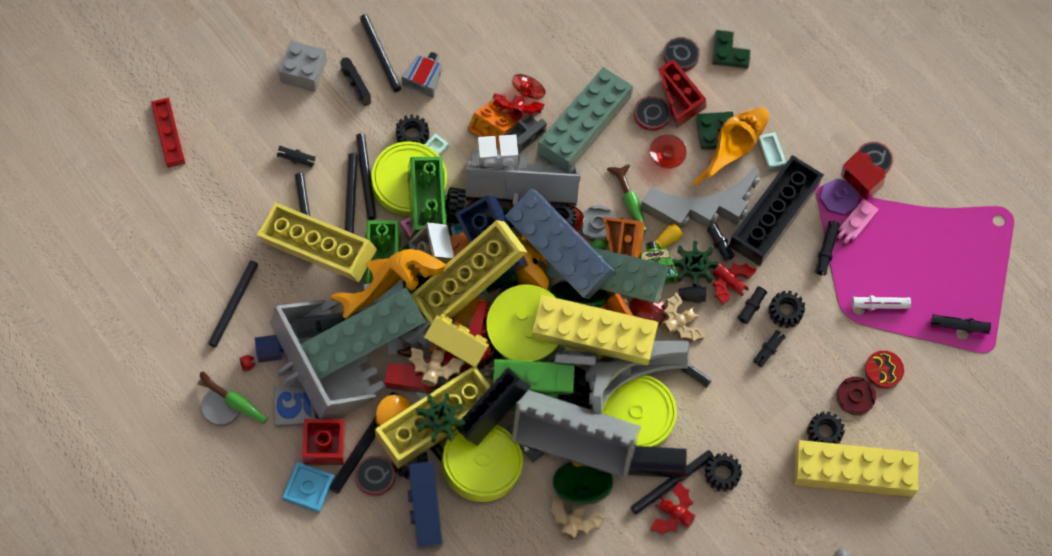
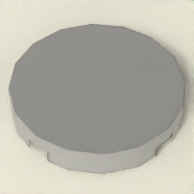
M601 205L589 207V209L582 213L579 224L582 234L592 241L598 238H605L607 233L603 217L616 218L615 214L609 208Z
M222 387L228 392L234 391L230 388ZM212 390L204 396L201 403L204 417L208 422L216 426H227L240 415V412L229 407L225 403V399Z

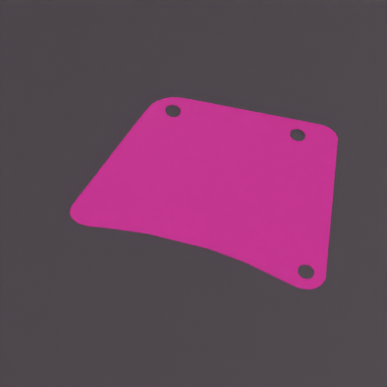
M820 186L817 189L816 198L825 236L828 221H836L841 226L853 211L844 215L828 211L820 199L823 186ZM861 195L859 196L857 206L864 199ZM871 197L868 202L879 209L878 213L854 241L850 239L845 244L843 241L847 236L844 235L841 240L836 237L832 251L833 258L830 261L837 298L843 313L856 323L979 353H987L993 350L996 346L1015 223L1011 212L1001 206L963 208L923 207ZM996 215L1003 216L1005 224L1003 226L995 225L993 217ZM870 295L875 297H910L911 308L875 309L874 311L865 309L863 314L857 315L853 312L851 301L852 297H869ZM864 302V304H878V302ZM884 302V304H898V302ZM932 314L961 319L974 318L976 321L991 322L990 334L972 332L969 333L967 339H959L956 335L957 329L931 326Z

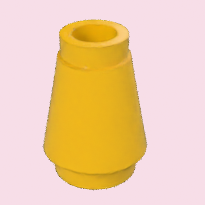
M675 223L668 225L655 240L658 248L663 249L681 240L680 237L683 236V233Z

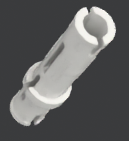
M874 295L869 297H852L851 305L852 309L861 308L869 309L870 311L875 309H910L911 298L875 297ZM864 302H878V304H864ZM884 302H898V304H884Z

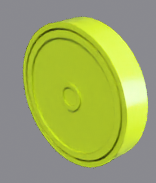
M400 142L389 146L377 157L372 169L371 186L375 198L386 210L403 217H410L409 182L407 179L410 157H440L430 147L417 142ZM443 162V168H444L443 178H444V191H445V189H446V184H447V171H446L445 164H444V162Z
M535 285L514 286L502 292L492 303L487 316V331L494 348L504 358L517 361L542 362L551 357L560 347L557 344L532 339L541 296L545 295L556 298L546 289Z
M643 375L619 387L605 403L602 414L640 425L641 429L636 446L660 447L672 433L677 409L670 390L656 378Z
M496 425L477 446L465 439L456 430L453 433L454 440L450 441L448 439L441 461L442 472L448 485L460 496L476 502L495 501L507 495L516 485L523 466L522 451L519 444L512 442L513 435L503 427Z

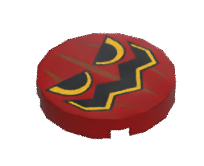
M878 351L868 358L865 364V375L868 381L877 385V387L889 389L895 387L902 380L904 365L895 353Z

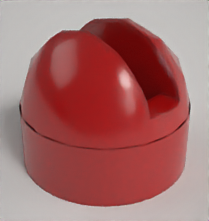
M251 355L240 357V364L244 372L255 367V362L251 363L254 360V357Z

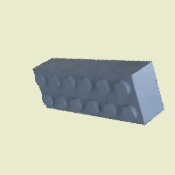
M531 188L505 215L583 298L590 299L616 272L538 191Z

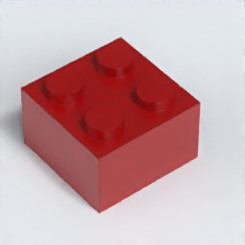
M858 150L843 164L841 176L868 201L883 187L886 176L884 175L885 171L880 166H875L871 162L872 159L867 153H862Z
M304 419L303 464L344 465L346 429L344 419Z

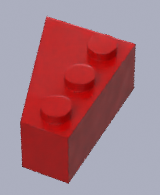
M674 59L658 69L659 79L677 128L707 108L706 98Z

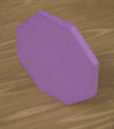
M834 179L824 184L820 199L828 211L844 215L855 210L860 194L847 181Z

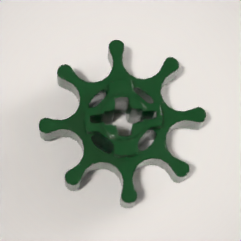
M693 241L692 251H685L682 246H678L677 253L682 256V259H673L672 261L674 266L681 268L683 272L678 274L677 281L680 282L684 277H690L693 280L692 286H697V279L702 277L708 283H711L713 276L707 270L711 268L716 269L719 265L718 261L711 262L707 258L712 254L713 248L709 247L707 251L700 252L697 249V241Z
M448 393L445 394L444 401L441 403L434 402L432 396L428 395L427 402L430 404V408L426 410L419 407L416 408V415L423 416L426 419L424 423L418 424V432H422L424 429H431L433 431L431 442L433 443L436 442V436L439 433L447 434L449 440L453 441L454 434L450 429L453 426L465 427V421L458 420L455 417L456 413L463 411V404L460 403L456 407L449 406L447 404L449 401ZM443 412V417L441 418L440 422L437 423L438 418L441 416V413Z

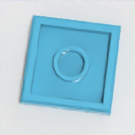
M297 462L282 500L320 513L335 475Z

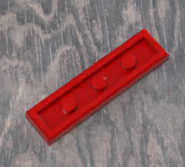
M169 97L151 101L167 168L186 164Z

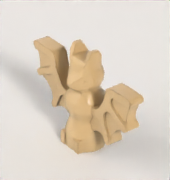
M677 292L671 298H667V308L663 311V314L668 316V320L661 323L663 331L667 335L676 331L679 334L680 340L687 338L692 343L697 339L703 340L705 335L699 327L688 328L685 326L686 323L692 322L693 319L700 316L694 313L693 309L695 308L692 307L689 310H685L682 314H677V308L682 303V299Z
M436 346L431 355V361L425 363L424 352L420 349L411 348L412 356L409 360L415 365L416 373H424L422 383L428 386H436L439 377L448 381L451 375L460 374V368L465 364L464 360L452 358L446 366L441 367L446 350H437Z
M552 498L553 505L550 513L555 516V525L562 524L564 526L560 534L567 539L574 540L578 531H582L587 536L589 531L593 529L599 530L600 524L606 520L604 515L593 513L587 520L582 521L581 517L584 515L587 505L575 504L572 507V513L566 515L564 512V502Z

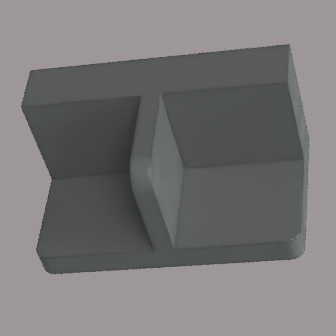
M532 116L524 122L521 120L517 121V127L508 135H516L518 153H521L546 132L547 123L542 118L537 122Z

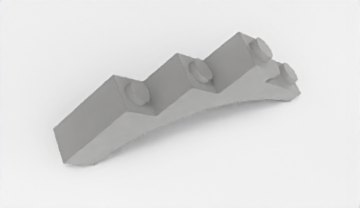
M753 167L746 177L735 186L721 193L706 197H678L651 187L642 200L641 210L667 225L675 223L680 229L682 226L686 227L690 219L708 228L711 222L715 223L719 215L737 225L739 220H744L748 213L746 208L748 205L747 200L751 195L749 191L752 187L756 188L760 178H758L760 170Z
M654 341L648 366L617 358L612 359V362H596L595 365H590V370H586V382L590 383V389L592 390V393H590V405H593L594 413H602L609 397L619 387L633 379L657 371L688 368L689 342Z

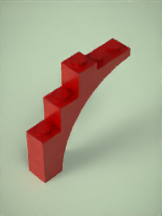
M478 302L475 315L468 327L469 333L475 337L480 335L486 338L487 327H484L489 312L487 302ZM488 347L480 364H486V358L491 356L492 347ZM446 350L441 367L446 366L452 358H460ZM430 358V359H427V360H424L425 363L430 362V361H431V358ZM413 363L387 365L384 381L386 388L431 394L433 389H437L438 381L434 387L422 383L424 373H416ZM465 364L460 368V373L464 372ZM453 374L449 378L454 379L460 374Z

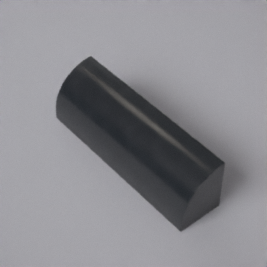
M508 367L461 418V420L465 421V427H454L465 439L478 446L531 386Z
M636 446L628 475L686 478L687 449Z

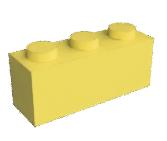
M439 315L436 316L424 338L472 366L477 367L489 347V344L486 343L487 340L480 335H476V337L469 333L470 330L463 325H454L452 323L453 320L445 315L441 317Z

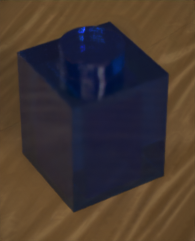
M276 334L255 338L259 363L282 359L281 352H284Z

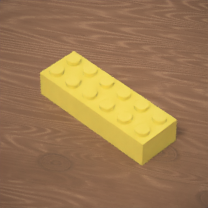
M276 202L257 233V236L266 245L358 283L367 269L366 263L372 260L377 250L368 239Z
M496 220L445 265L443 273L433 275L411 295L431 324L438 315L440 317L445 315L452 318L528 252L508 225L503 221Z
M542 295L532 332V339L648 366L658 322Z
M473 366L429 395L432 396L434 402L441 403L444 401L445 394L448 393L449 401L447 404L449 406L456 407L460 403L463 404V411L455 414L456 419L461 420L490 388V385L477 368ZM427 396L375 430V438L397 468H400L448 436L445 433H439L436 436V442L433 443L431 442V436L433 435L431 429H424L422 432H418V424L424 423L426 419L423 416L416 415V408L419 407L423 410L430 408ZM443 412L441 413V416L438 418L437 423H439L441 418L443 417ZM453 426L450 430L453 433L457 429Z
M799 440L795 447L794 485L913 498L918 491L919 452Z

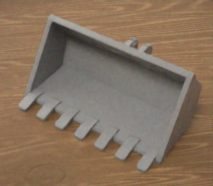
M473 150L472 160H468L466 165L465 197L469 200H479L486 195L496 197L501 202H513L514 207L532 188L538 191L550 205L553 202L555 205H557V202H560V205L565 203L567 204L566 206H576L581 177L580 169L574 165L567 173L553 163L552 165H543L544 157L539 154L536 155V164H527V153L520 154V163H518L517 171L478 168V150Z
M330 299L328 301L317 300L275 306V312L270 325L289 362L279 368L277 374L278 376H283L292 370L294 371L293 374L282 381L283 385L286 387L296 381L301 382L319 419H341L368 401L377 398L376 393L386 387L383 381L373 385L370 384L368 379L378 374L376 367L363 371L361 365L370 360L369 354L356 359L321 379L318 378L301 346L302 343L313 337L298 338L296 318L332 314L331 309L339 305V302Z
M528 390L522 399L517 402L512 442L626 479L641 426L602 413H594L593 410Z

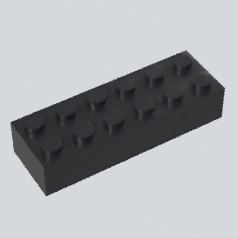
M792 155L732 235L729 247L758 266H761L819 187L824 174Z

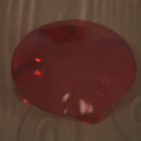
M633 298L628 307L633 316L656 321L658 326L661 325L666 317V314H663L666 307L662 300H660V304Z

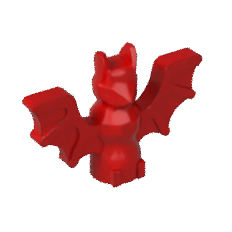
M496 93L493 95L494 104L501 106V110H510V117L513 120H521L524 113L533 116L534 113L541 114L542 109H544V104L539 102L525 105L524 97L514 95L512 102L506 99L505 95Z
M733 262L730 269H727L722 263L719 264L712 273L715 278L719 279L712 284L716 289L714 297L718 298L723 306L731 296L726 286H731L735 292L743 296L742 291L744 289L748 291L749 287L743 281L738 280L737 276L750 279L757 269L751 268L747 263L737 265Z
M680 481L673 490V494L679 499L680 504L674 505L671 501L660 496L662 502L660 505H655V507L669 514L671 519L662 520L657 518L650 528L651 531H658L661 535H664L667 531L677 532L679 524L689 528L693 523L696 515L688 511V508L694 504L689 498L690 489L685 488Z

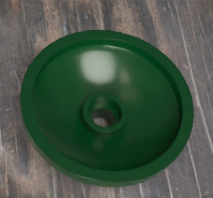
M569 282L554 284L550 289V293L558 299L596 308L602 307L608 300V294L603 290H598L590 299L583 298Z
M572 462L561 466L553 476V489L556 494L572 504L590 505L605 499L613 488V477L610 473L588 466L577 467Z

